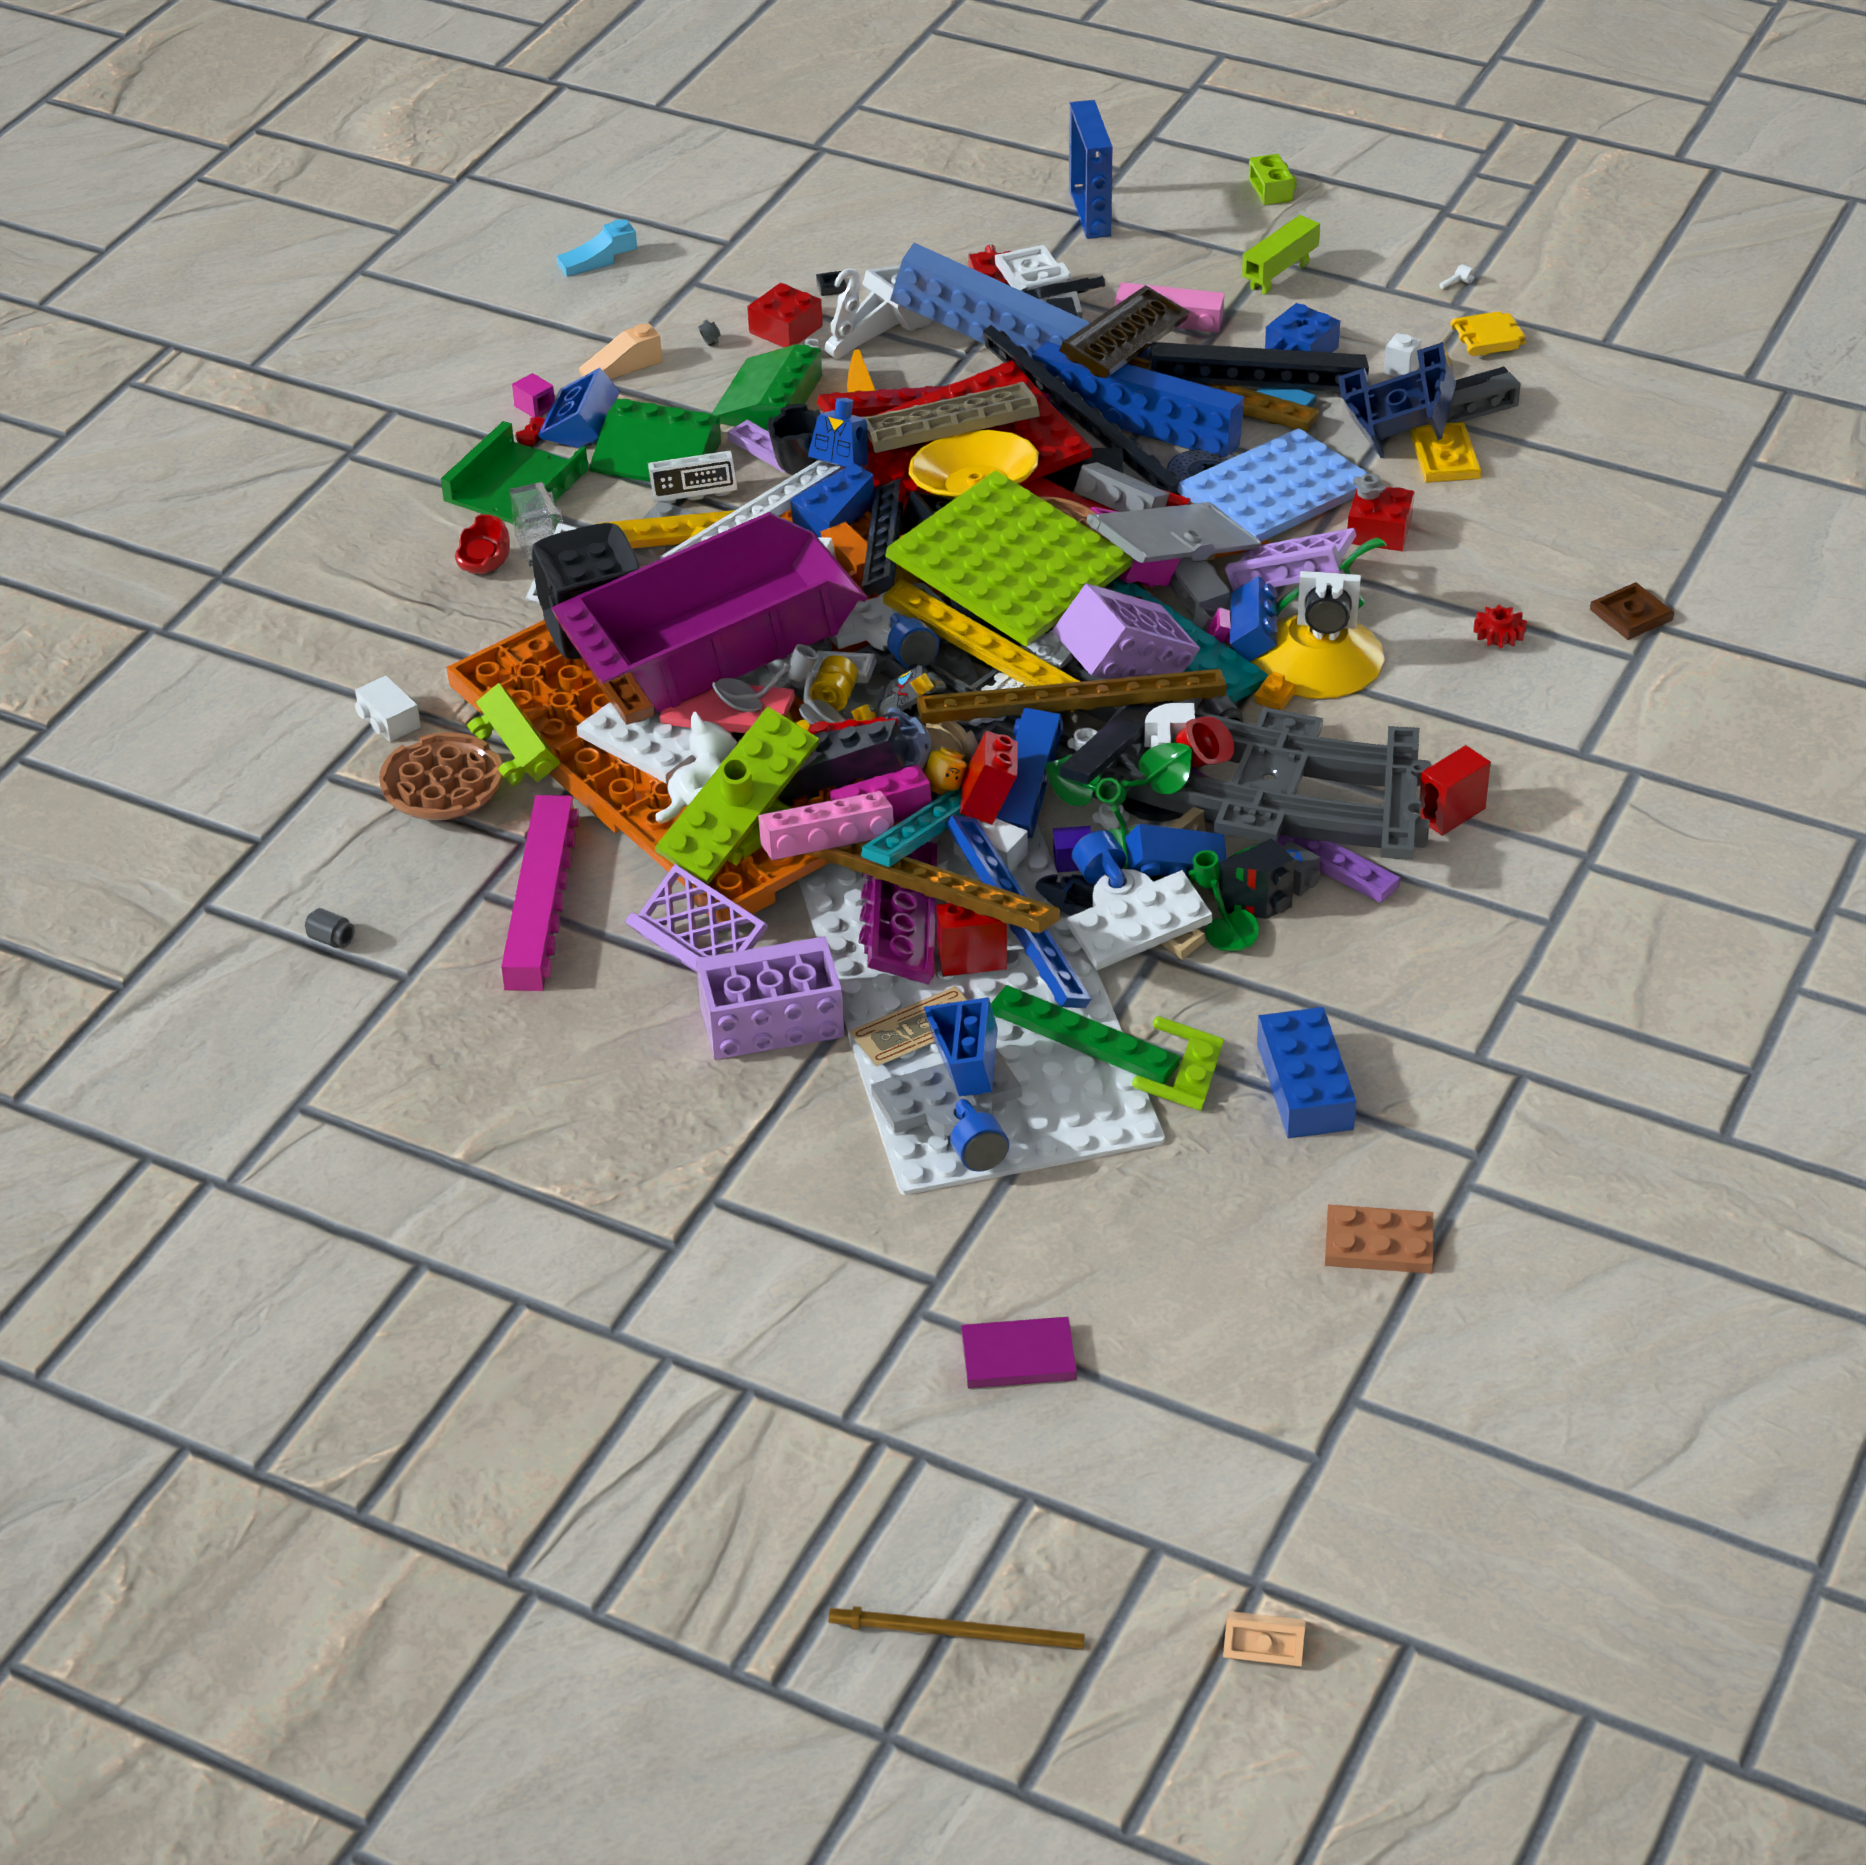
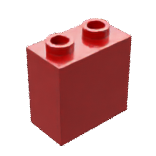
M985 731L962 780L960 814L993 825L1017 777V741L1004 734L997 735Z
M1465 745L1422 771L1419 797L1421 801V819H1430L1429 827L1443 836L1485 810L1491 761Z
M952 903L936 905L937 946L943 977L1007 970L1006 923L987 915L977 914L975 911L961 906H954Z

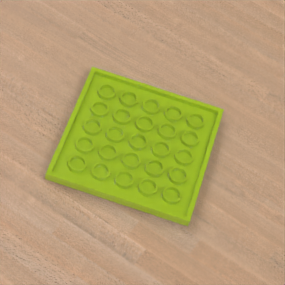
M996 470L889 545L885 555L1025 647L1058 623L1086 583L1104 588L1130 568L1134 560L1120 547Z

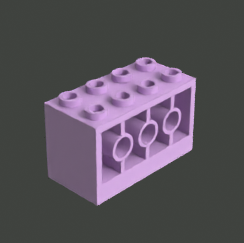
M1087 583L1052 630L1091 676L1103 679L1146 676L1147 674L1181 673L1192 663L1194 656L1200 650V647L1162 605Z
M826 936L696 958L700 1007L714 1060L844 1037L842 988Z

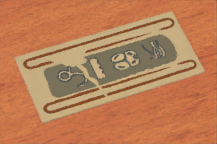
M954 986L848 1032L877 1067L934 1042L924 1011L925 1006L966 1001L967 999Z

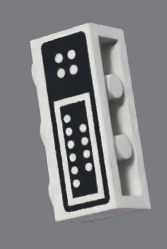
M731 451L648 463L654 502L662 501L672 504L676 502V499L699 500L707 494L715 493V496H726L731 494V491L737 490Z

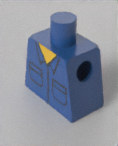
M836 398L835 411L821 413L818 416L808 457L845 467L853 463L860 467L868 465L867 421L865 418L852 415V399Z

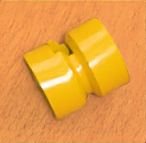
M833 655L825 658L810 689L812 701L815 699L822 700L831 705L837 712L844 709L858 678V669L855 664L843 656Z

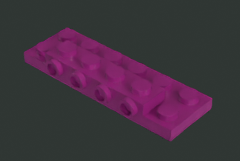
M926 842L906 857L937 867L938 844ZM862 873V878H866L868 881H865L863 885L861 899L866 900L867 903H864L860 913V921L865 922V925L861 928L858 943L864 945V954L868 955L867 967L929 985L934 973L936 898L927 897L923 893L901 888L897 884L878 880L873 876Z

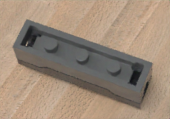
M1504 366L1457 379L1446 423L1464 422L1518 406L1521 383Z

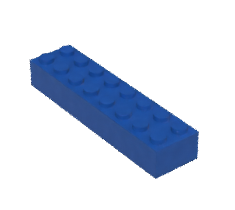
M1047 341L1031 355L1033 360L1042 362L1050 374L1054 377H1060L1068 389L1073 393L1078 392L1085 400V403L1091 408H1097L1108 422L1117 424L1121 430L1192 450L1201 449L1227 457L1230 453L1232 454L1240 446L1244 396L1125 364L1106 379L1092 375L1089 369L1083 365L1069 361L1066 355L1059 351L1061 345ZM1051 402V404H1052L1059 412L1064 413L1061 409H1059L1055 404H1053V403Z

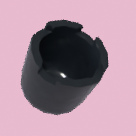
M792 404L782 407L780 409L781 414L775 416L774 419L772 417L768 419L767 428L776 461L782 470L791 475L798 473L819 460L808 457V452L817 418L821 413L818 409L816 412L808 409L806 404Z

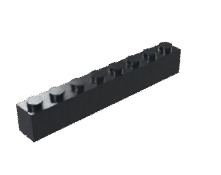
M1153 342L1151 344L1148 369L1151 371L1200 384L1340 392L1338 376L1365 368L1367 375L1369 374V365L1364 354Z

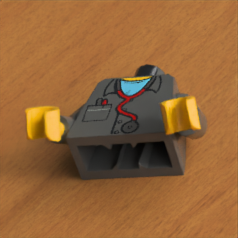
M912 664L908 667L905 674L888 683L879 707L869 708L868 704L854 709L851 713L856 721L872 720L877 717L886 718L888 709L895 707L913 718L916 717L921 722L917 708V697L943 694L946 691V684L937 674L929 673L919 664Z

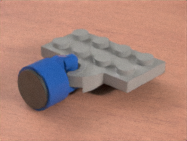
M997 1048L992 1092L959 1097L944 1063L871 1084L872 1096L894 1133L927 1124L932 1132L943 1140L951 1136L950 1141L953 1149L963 1165L971 1171L982 1172L990 1170L1000 1164L1006 1157L1009 1150V1139L993 1116L992 1105L1022 1097V1087Z

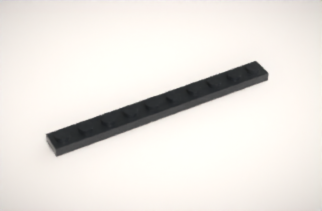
M992 325L983 330L985 346L1004 363L1012 360L1040 391L1050 394L1053 404L1106 448H1123V462L1153 487L1181 496L1177 492L1181 480L1175 472L1166 470L1154 455L1149 456L1142 450L1140 444L1135 439L1130 440L1126 437L1117 424L1108 422L1097 408H1091L1085 403V400L1078 392L1073 393L1068 389L1060 377H1054L1050 374L1042 362H1036L1022 346H1016L1004 331H998Z

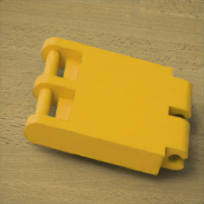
M1501 311L1455 318L1450 322L1452 329L1458 331L1459 340L1467 345V352L1470 356H1484L1501 351L1508 352L1513 349H1519V345L1526 343L1525 339L1527 337L1522 329L1517 326L1518 323L1511 313L1502 314Z

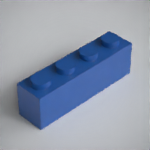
M1024 708L1022 717L1017 718L1014 725L1015 741L1018 742L1017 777L996 818L1027 830L1028 838L1033 839L1049 782L1046 763L1055 761L1064 727L1060 714Z

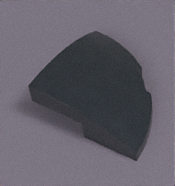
M1052 874L1042 877L1036 882V890L1053 906L1069 916L1093 907V892L1096 884L1087 882L1083 875L1072 874L1071 877H1062L1061 881L1057 882L1059 875Z

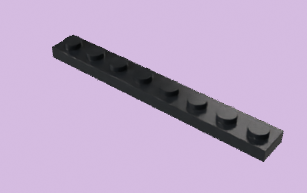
M901 478L875 488L862 588L866 596L874 593L878 595L883 594L894 586L897 564L885 555L887 547L900 538L906 488Z

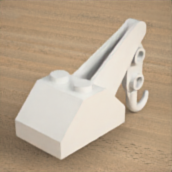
M900 265L866 270L863 286L868 296L861 304L858 295L859 273L854 268H847L838 275L834 284L836 287L840 286L844 278L850 276L846 291L841 293L837 300V309L831 322L833 336L825 344V351L829 355L839 359L899 323L904 329L913 331L917 328L928 327L934 321L890 301Z

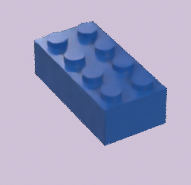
M1324 1007L1258 1015L1257 1046L1287 1139L1354 1130L1357 1101Z

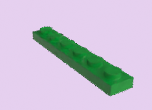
M1006 985L991 1002L992 1010L996 1017L1158 1083L1165 1084L1179 1067V1055L1012 986Z

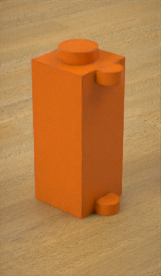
M846 522L821 531V538H832L837 561L859 588H862L868 543Z

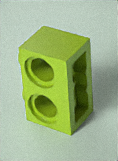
M1277 153L1250 158L1249 181L1263 205L1293 201V191L1297 188L1296 178L1294 175H1291L1287 163L1283 162L1280 155Z

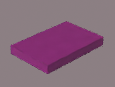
M1069 1316L961 1325L968 1388L1077 1380Z

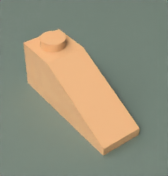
M649 323L638 324L633 328L624 330L579 368V373L583 377L601 368L610 379L662 363L660 335Z

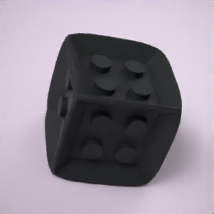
M600 523L564 531L545 537L533 544L532 563L539 603L543 610L548 631L559 652L565 658L581 659L582 656L559 625L551 607L640 569L638 559L622 529L614 523Z

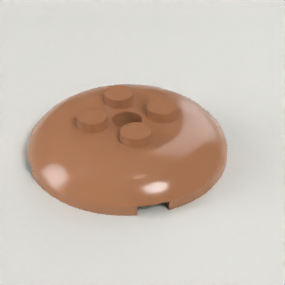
M450 732L421 736L418 743L408 747L404 745L399 746L386 758L379 775L381 791L387 801L400 812L424 820L454 819L476 811L496 794L503 779L498 770L502 765L501 757L489 748V743L471 735Z

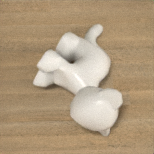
M693 712L691 716L692 731L688 744L696 760L691 764L680 767L669 780L667 788L672 803L668 808L656 813V821L660 824L671 821L681 813L684 806L687 807L737 744L735 738L723 727L710 721H702L696 712Z

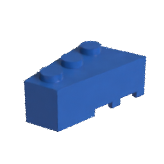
M989 997L925 1006L924 1011L933 1040L958 1096L980 1095L992 1092L998 1027Z

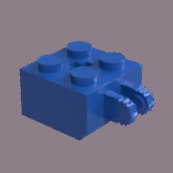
M1295 303L1266 326L1265 349L1332 353L1339 348L1341 320L1308 308L1306 305Z

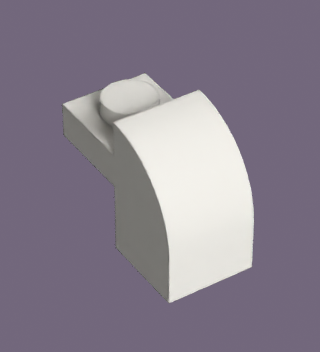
M1168 703L1151 710L1145 719L1144 747L1152 748L1160 744L1176 743L1175 739L1178 732L1186 726L1187 721L1195 719L1194 703Z

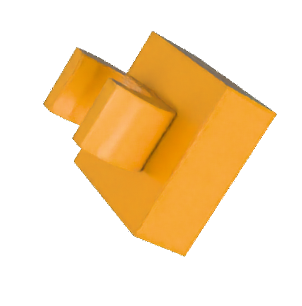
M1273 671L1272 675L1269 674L1255 693V703L1272 709L1284 710L1295 694L1296 686L1294 683L1286 681L1284 675Z

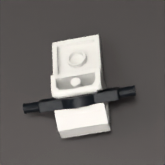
M1045 245L995 255V264L1011 287L1046 302V299L1072 297L1077 317L1082 318V309L1077 294L1105 286L1103 276L1070 281L1072 278L1068 268L1063 262L1057 263Z

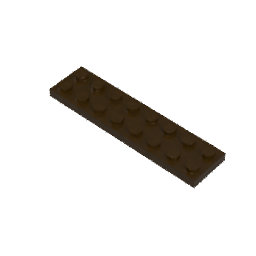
M1145 285L1064 340L1059 351L1065 354L1069 361L1088 368L1092 375L1106 379L1149 348L1153 342L1159 341L1185 322L1190 311Z

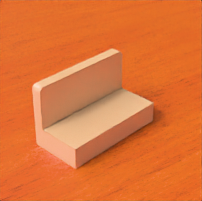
M1228 1611L1223 1658L1302 1666L1306 1620Z

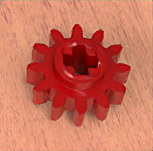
M1497 605L1493 609L1485 607V613L1477 612L1473 632L1478 633L1477 640L1486 639L1487 646L1492 644L1498 645L1499 648H1503L1506 644L1515 646L1516 640H1524L1527 620L1522 619V612L1514 614L1513 607L1504 608L1501 605Z

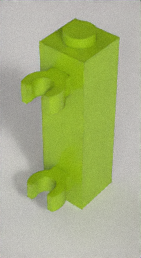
M1298 215L1243 253L1242 277L1251 280V289L1255 290L1261 285L1262 294L1265 295L1272 289L1271 279L1298 260L1300 261V268L1309 264L1310 257L1308 253L1319 246L1320 223Z
M500 683L476 701L484 715L472 719L467 727L473 734L484 741L491 736L492 730H496L515 757L514 760L507 761L498 768L501 775L507 778L512 786L517 785L523 779L526 772L538 783L561 764L516 700Z

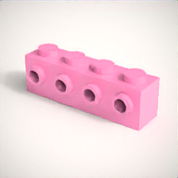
M881 791L758 815L761 845L771 860L873 840L894 827L893 807Z

